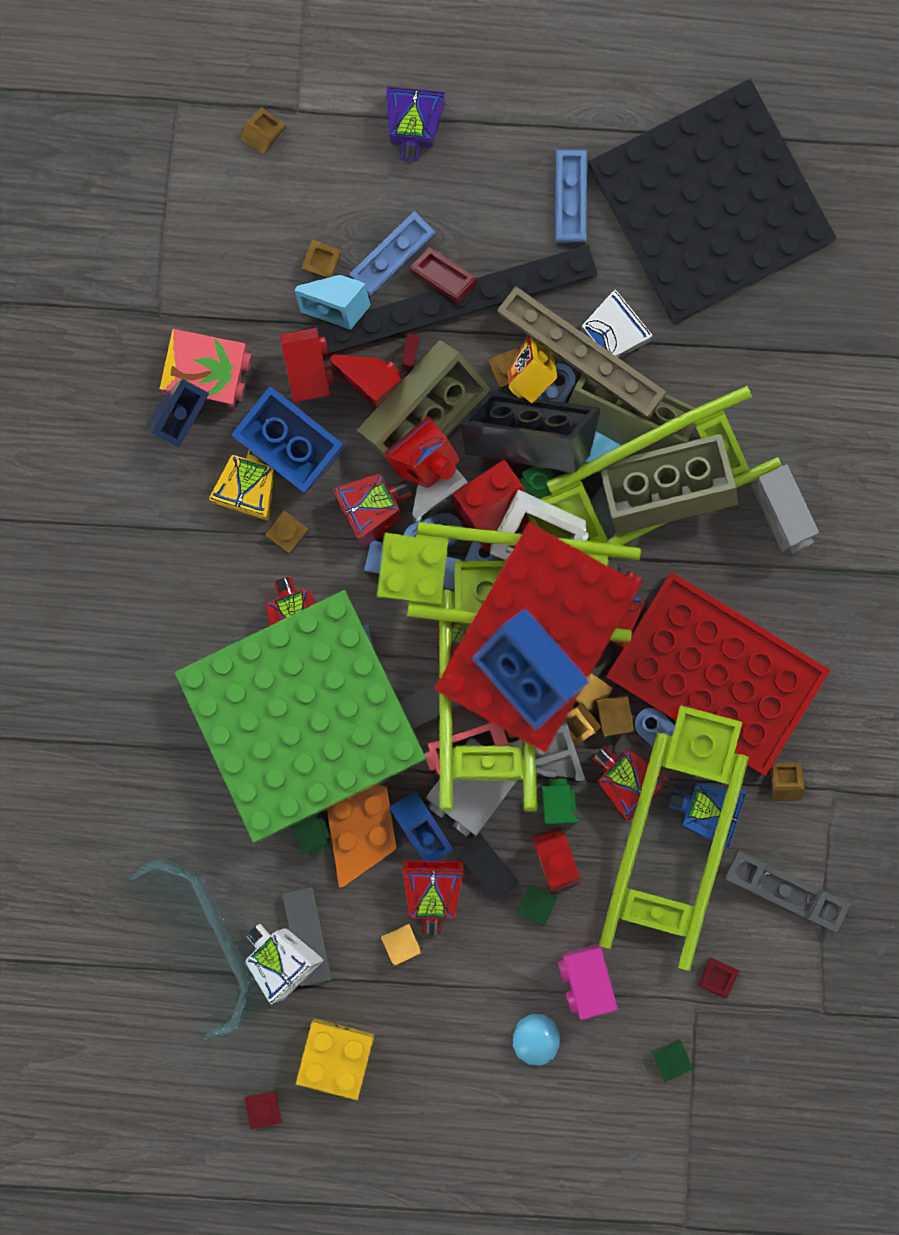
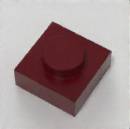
M276 1090L245 1096L250 1129L282 1123Z

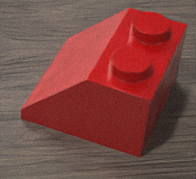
M503 460L452 495L451 503L469 528L497 531L517 490L525 492V489L507 462ZM526 512L515 532L530 522ZM479 542L486 552L490 550L491 543Z

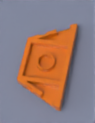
M377 784L327 808L339 888L345 887L397 849L391 809L389 808L388 789L385 786Z

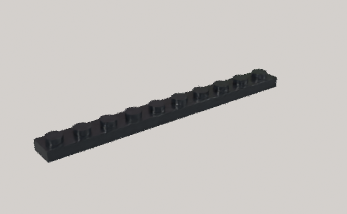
M586 245L478 277L477 284L458 304L437 290L369 309L351 330L330 322L302 330L317 328L318 336H325L328 355L323 357L502 305L515 286L529 296L597 277L598 273L590 247Z

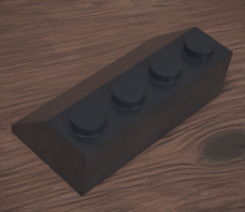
M489 392L460 422L465 454L478 456L482 459L490 458L505 460L508 463L533 465L537 468L545 467L558 469L563 472H577L590 456L600 416V408L536 399L531 403L525 397L520 399L516 395Z

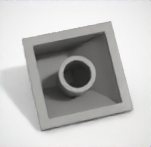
M457 469L452 478L448 480L440 478L431 487L425 488L418 485L412 513L414 523L429 518L451 502L452 495L467 485L466 479Z

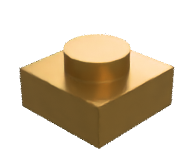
M312 240L302 266V271L324 279L333 277L342 253L341 250Z
M517 348L488 359L499 389L509 386L508 370L518 354Z
M284 510L265 535L291 554L309 529Z
M583 702L570 711L564 722L567 721L575 746L601 728Z

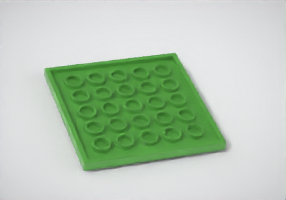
M345 590L175 672L249 835L255 844L427 760Z

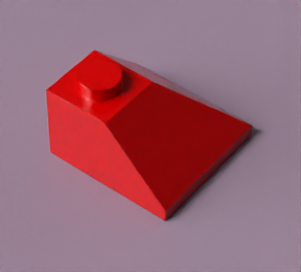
M333 355L329 359L332 371L374 409L402 381L399 377L402 372L390 361L384 363L379 358Z

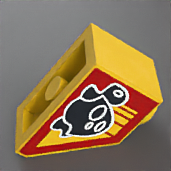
M528 335L508 370L509 389L514 395L520 399L525 397L533 403L557 379L554 353Z

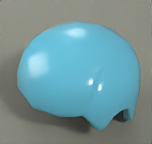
M530 1014L517 1023L513 1034V1048L517 1057L528 1065L542 1066L549 1063L550 1060L554 1059L559 1049L560 1031L554 1020L544 1014Z

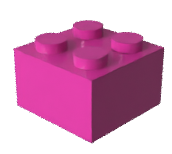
M596 943L561 953L562 961H558L557 965L563 983L569 982L571 991L565 992L571 1013H577L580 1020L618 1010L601 947Z

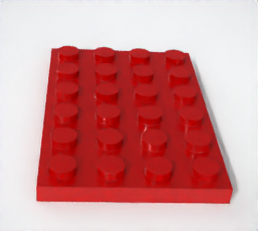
M528 522L434 690L546 753L580 692L535 731L472 657L505 623L526 609L588 679L641 584Z
M671 571L633 631L631 641L627 642L605 678L661 711L674 721L677 719L680 706L742 722L734 753L749 757L747 766L762 776H766L831 670Z

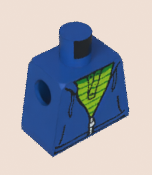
M694 783L690 795L673 789L668 807L684 812L681 821L683 827L713 841L728 788ZM740 790L724 848L730 847L747 794L745 790Z

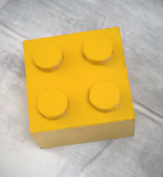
M314 1018L311 1023L296 1084L358 1100L374 1034Z

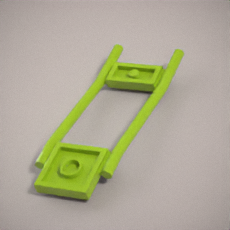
M747 385L690 410L582 465L577 472H567L547 481L552 494L540 500L585 520L586 532L589 533L587 541L623 546L666 523L618 534L608 539L582 484V479L692 423H695L701 439L722 434L736 488L755 481L758 477L782 467L779 457H776L749 469L724 409L752 397ZM526 512L530 523L557 538L570 539L571 532Z
M423 522L417 523L416 537L385 533L377 597L408 601V617L471 624L477 612L440 608L448 539L515 546L522 534ZM559 538L607 566L608 557L639 561L641 555V548ZM617 628L610 640L630 642L632 632L628 629Z
M454 561L455 591L442 590L440 608L478 612L506 561ZM439 620L440 679L452 658V622ZM439 692L440 810L445 812L453 810V779H456V781H520V779H523L524 810H537L536 747L523 740V748H520V746H456V748H452V699Z
M680 706L672 736L657 732L599 946L611 949L618 920H626L686 937L678 968L690 971L749 759L747 756L734 753L742 722ZM661 766L728 784L694 906L627 888Z

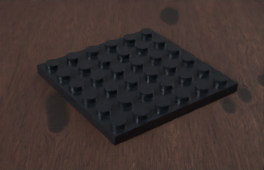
M751 78L588 161L591 172L673 324L823 248L837 239Z

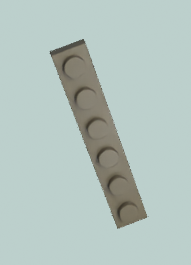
M515 286L497 310L498 314L646 419H649L666 396L665 390Z

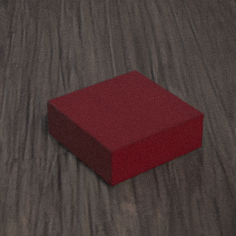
M409 334L406 337L401 361L404 370L411 371L415 366L420 343L418 335Z
M709 957L697 986L727 999L740 970Z

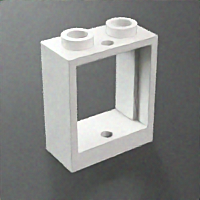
M517 490L497 530L515 533L525 512H528L571 532L570 539L587 541L589 533L586 532L585 520L520 490ZM491 543L490 554L507 561L514 548L508 545Z

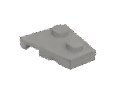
M566 721L563 722L546 753L536 748V773L556 778V776L574 778L576 781H583L585 777ZM515 737L507 740L509 746H520V748H523L522 739Z

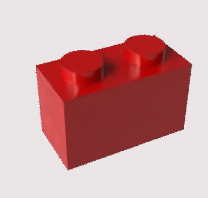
M317 328L280 335L293 402L329 396V385L334 384L331 366L325 367L323 356L328 355L325 336L319 337Z

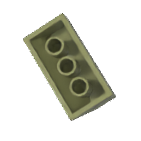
M439 340L356 431L374 450L387 460L383 453L427 416L431 418L447 438L491 389L460 352Z
M583 373L568 401L570 404L600 408L596 432L620 445L695 409V407L666 394L649 419H646ZM695 423L635 453L641 454L686 443L691 436Z
M722 434L625 457L600 470L616 535L738 505L736 486Z

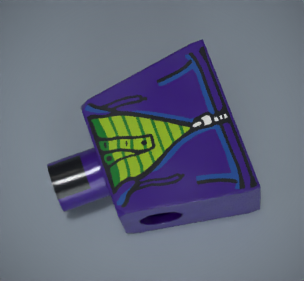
M387 86L390 143L402 145L401 160L417 162L419 161L420 147H433L445 106V92Z

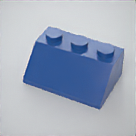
M269 386L231 434L304 493L330 469L346 448L343 443L271 386Z
M526 609L505 623L472 657L535 731L590 682Z

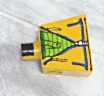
M248 450L246 459L232 455L209 500L213 504L268 521L274 488L275 469L264 465V461L251 450Z

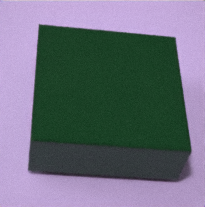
M529 884L516 913L545 926L558 897Z
M680 1039L651 1051L664 1082L693 1070Z

